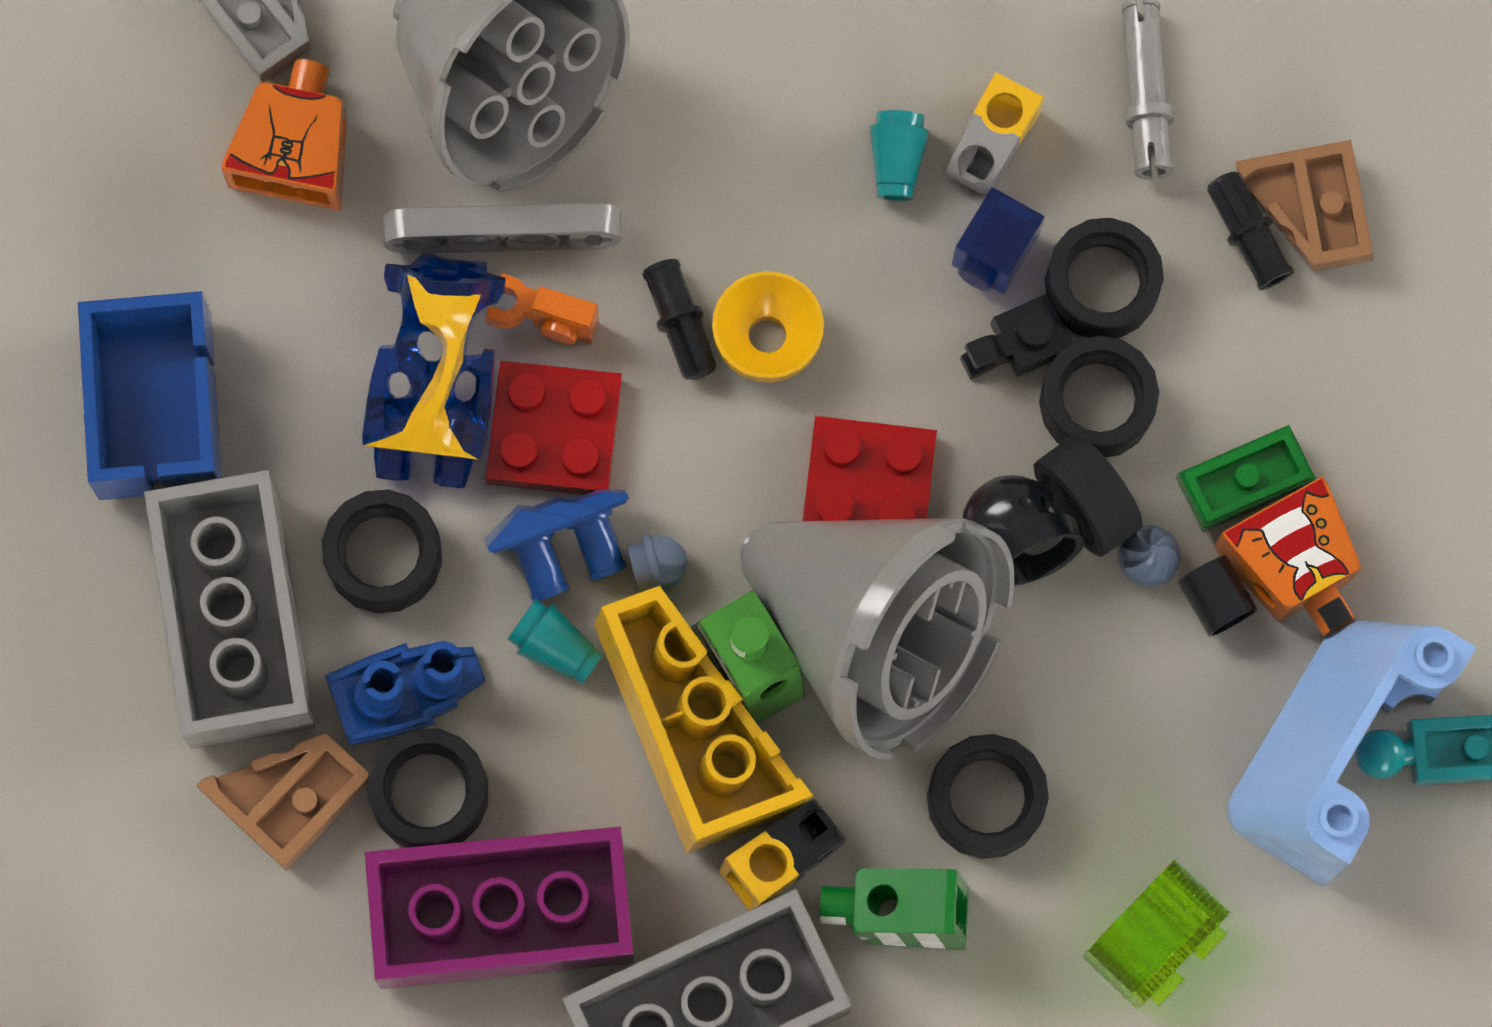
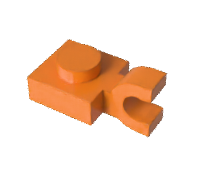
M501 273L497 283L498 291L514 296L517 302L514 307L508 310L489 306L485 317L486 324L497 328L509 329L517 327L527 318L533 320L534 326L541 328L540 333L555 342L573 345L577 339L592 343L599 323L598 304L542 286L535 290L526 287L521 280Z

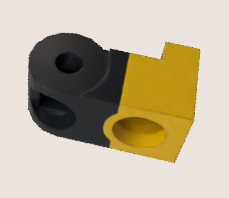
M814 799L727 856L719 873L746 909L750 911L774 900L802 879L806 872L839 849L847 839L818 801Z

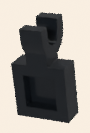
M1045 294L994 316L990 325L995 335H987L967 343L964 347L967 353L961 355L960 361L970 380L1007 362L1011 364L1016 376L1019 377L1053 362L1059 351L1073 342L1049 295Z

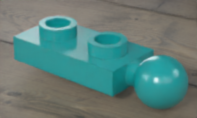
M1492 715L1411 719L1407 723L1408 740L1402 741L1398 735L1391 731L1377 729L1365 734L1356 748V760L1360 769L1366 775L1375 779L1391 778L1398 774L1403 766L1411 765L1413 785L1492 781Z

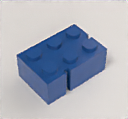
M203 292L78 302L88 483L98 499L145 496L144 492L155 490L154 483H161L164 488L222 478L216 378L211 368L212 365H215L212 317Z

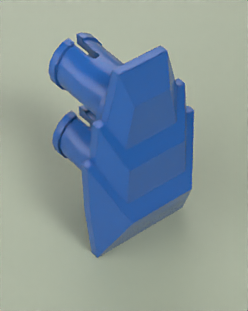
M599 489L573 499L557 497L535 506L517 505L484 538V542L489 553L493 552L495 554L506 549L508 551H515L530 589L532 602L535 599L538 601L544 600L569 589L550 537L554 536L555 532L565 528L567 530H574L591 580L604 578L627 568L608 516L613 514L612 508L627 503L626 500L629 497L625 490Z
M446 641L408 648L407 643L365 657L325 675L349 746L390 738L414 729L435 725L434 718L458 708L457 701L485 683L474 647H457L453 643Z

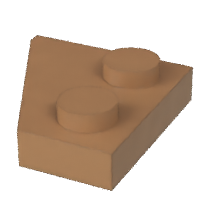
M327 733L297 743L294 749L284 753L273 752L251 761L252 765L217 778L214 775L203 778L196 785L210 801L287 871L368 786L369 772Z

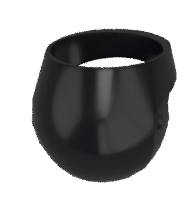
M1005 475L987 481L971 495L963 510V519H968L998 534L1006 542L1013 560L1014 586L1039 580L1063 568L1080 553L1085 541L1080 525L1075 518L1067 514L1048 511L1053 503L1054 495L1043 484L1024 476ZM1063 537L1057 545L1037 555L1025 553L1026 550L1044 541Z

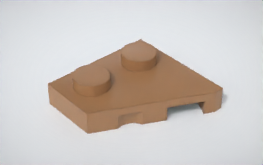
M1351 140L1236 161L1237 173L1241 176L1249 192L1313 272L1373 261L1372 244Z

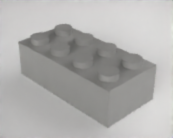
M269 470L144 492L180 730L183 739L191 749L315 727L277 488Z
M797 889L562 998L573 1027H823L848 1015L852 1007Z

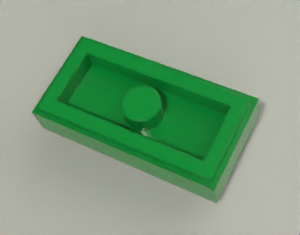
M1290 425L1183 470L1176 477L1202 532L1285 497L1316 480Z

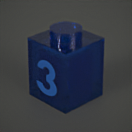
M991 187L955 247L952 266L959 269V276L971 286L982 291H989L993 288L1004 295L1039 237L1045 216Z

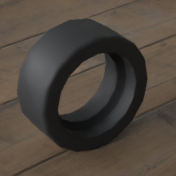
M1114 218L1089 219L1069 229L1054 247L1044 280L1046 294L1049 295L1061 321L1068 329L1077 335L1087 338L1101 335L1119 339L1139 329L1151 315L1161 291L1164 275L1162 258L1149 236L1131 223ZM1106 246L1123 252L1133 260L1138 269L1140 285L1137 295L1128 306L1116 312L1103 313L1089 309L1075 299L1069 288L1068 272L1071 263L1079 253L1091 247Z
M1100 335L1078 339L1059 351L1046 371L1039 405L1043 423L1058 444L1076 434L1089 441L1107 458L1121 455L1139 443L1154 419L1160 391L1155 370L1141 351L1124 340ZM1098 363L1112 366L1125 374L1133 386L1135 395L1133 412L1125 423L1114 430L1104 432L1087 430L1075 423L1065 410L1063 401L1065 383L1073 372L1084 365Z
M1073 434L1033 464L1036 480L1054 495L1051 508L1055 513L1067 514L1078 521L1085 541L1084 547L1091 553L1102 557L1143 527L1141 513L1126 484L1101 452L1085 438Z
M389 489L364 491L345 501L329 518L322 538L323 563L337 592L353 606L374 613L399 612L421 601L435 585L442 565L440 536L428 510L411 496ZM388 516L401 520L413 530L418 540L419 556L415 568L404 580L392 586L376 587L363 583L352 574L346 561V546L351 533L359 524L373 517Z
M414 729L393 738L377 754L368 775V801L380 828L396 844L410 848L464 842L482 822L488 807V779L477 752L461 737L442 729ZM437 754L451 760L461 770L465 780V799L460 811L450 821L436 827H420L407 822L396 811L392 801V782L397 771L408 760L419 755Z
M995 734L970 736L950 747L936 764L927 792L929 818L941 839L959 853L981 859L1003 857L1026 845L1041 825L1049 800L1046 774L1035 755L1016 740ZM992 760L1003 763L1016 773L1023 785L1025 801L1022 813L1013 825L1000 832L983 833L972 830L958 819L952 808L950 791L953 780L964 767L973 762Z

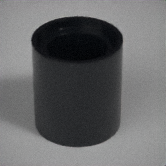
M1227 555L1220 556L1203 564L1178 582L1209 637L1230 629L1258 610Z

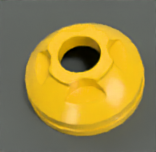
M762 271L751 273L736 280L719 298L713 313L712 332L715 345L722 359L733 371L744 378L756 382L773 383L784 381L799 374L811 363L818 353L823 339L824 318L817 298L804 283L780 272ZM772 321L780 325L786 335L784 344L778 350L769 353L756 349L749 340V333L757 323Z

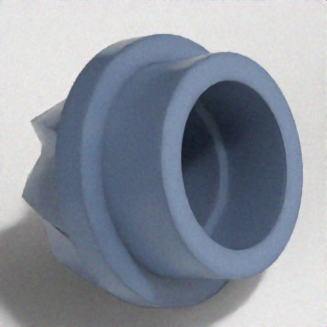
M1148 525L1143 526L1139 531L1121 543L1118 558L1121 570L1130 581L1143 587H1157L1167 583L1176 574L1181 562V551L1178 542L1172 534L1163 528Z
M645 534L642 535L643 542L627 545L638 593L660 586L665 592L681 581L686 571L688 558L686 551L671 537Z

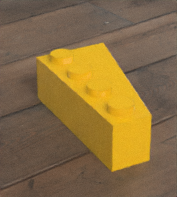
M660 586L601 607L594 624L595 630L686 855L782 819L810 801L813 797L812 793L801 778L797 779L779 755L781 753L780 749L766 731L763 732L741 703L742 697L729 679L725 681L706 655L708 652Z

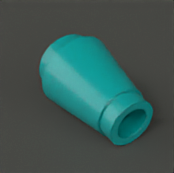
M883 110L876 113V125H872L869 128L877 198L888 201L913 200V189L916 186L930 132L924 128L925 116L923 114L904 110Z
M537 599L534 600L507 639L519 648L516 654L570 679L573 678L580 684L585 682L603 656V653L595 649L594 645L553 603L547 607Z

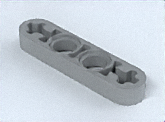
M605 203L417 207L395 209L384 215V247L393 252L407 254L597 249L614 246L621 241V211L618 207Z

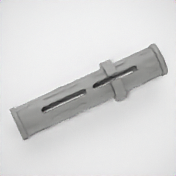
M1129 0L1122 4V14L1124 15L1131 107L1126 110V123L1129 128L1133 129L1134 175L1140 179L1152 180L1151 156L1155 155L1158 178L1161 179L1170 176L1174 171L1171 162L1168 126L1173 123L1174 117L1172 106L1166 103L1159 13L1161 7L1158 0H1142L1144 21L1140 22L1137 0Z

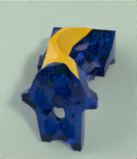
M422 253L411 265L387 263L385 265L384 280L388 291L398 293L401 296L402 323L395 345H381L377 353L366 403L362 445L374 447L377 478L396 481L409 480L412 474L413 453L420 452L436 454L433 483L439 486L465 488L474 460L480 459L487 443L493 394L495 350L484 349L482 354L478 355L465 354L475 315L485 307L498 303L506 288V278L488 273L487 262L452 260L438 257L435 254ZM423 332H431L441 340L443 355L438 361L427 360L420 351L418 339L419 335ZM464 371H468L476 378L475 392L471 399L463 401L457 398L455 386L459 375ZM397 372L406 375L411 385L407 395L399 398L393 395L390 389V378Z

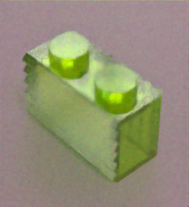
M1173 860L1082 957L1136 1009H1139L1149 998L1159 1007L1184 981V978L1176 969L1192 953L1202 961L1228 934L1219 924L1230 912L1178 862Z

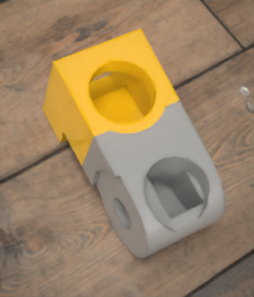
M995 72L962 132L963 137L948 164L945 176L989 197L1001 180L1027 132L1032 129L1042 112L1044 97Z

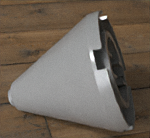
M968 519L769 522L751 531L741 547V567L744 576L788 644L802 672L835 727L845 741L875 759L892 760L893 753L888 750L900 745L912 752H916L936 738L957 717L982 682L1001 643L1000 639L988 633L997 603L1005 608L1012 606L1014 566L1006 542L995 532Z

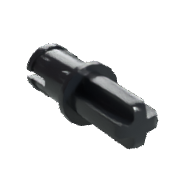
M1234 171L1223 174L1213 180L1207 186V192L1231 234L1227 241L1230 246L1237 245L1257 281L1259 290H1266L1289 278L1294 272L1292 267L1288 265L1269 229L1273 222L1269 216L1263 217L1241 176Z
M662 260L650 265L642 273L660 316L656 323L657 328L662 333L666 332L682 377L686 380H697L716 370V361L700 322L704 312L702 307L694 306L680 269L679 260Z

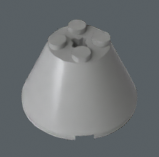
M396 0L393 8V15L398 20L396 29L397 49L437 154L451 174L472 188H475L476 185L492 186L498 192L509 191L533 183L559 167L582 146L606 114V112L599 108V105L608 90L613 77L621 81L625 71L629 52L630 28L628 15L622 0Z

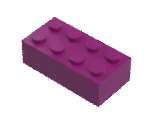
M621 826L365 852L374 977L381 989L634 963Z

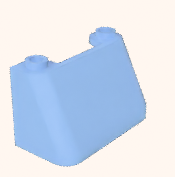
M1351 620L1329 633L1323 639L1230 796L1227 809L1228 818L1233 829L1253 844L1325 886L1351 863L1364 841L1370 826L1369 812L1363 800L1351 790L1337 783L1379 709L1382 708L1390 713L1400 701L1409 697H1422L1432 703L1437 698L1441 689L1450 686L1461 675L1477 647L1449 630L1428 625Z

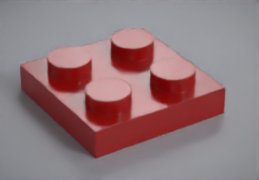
M500 361L485 477L486 484L581 495L599 489H610L622 373Z
M815 416L802 521L927 519L937 430Z

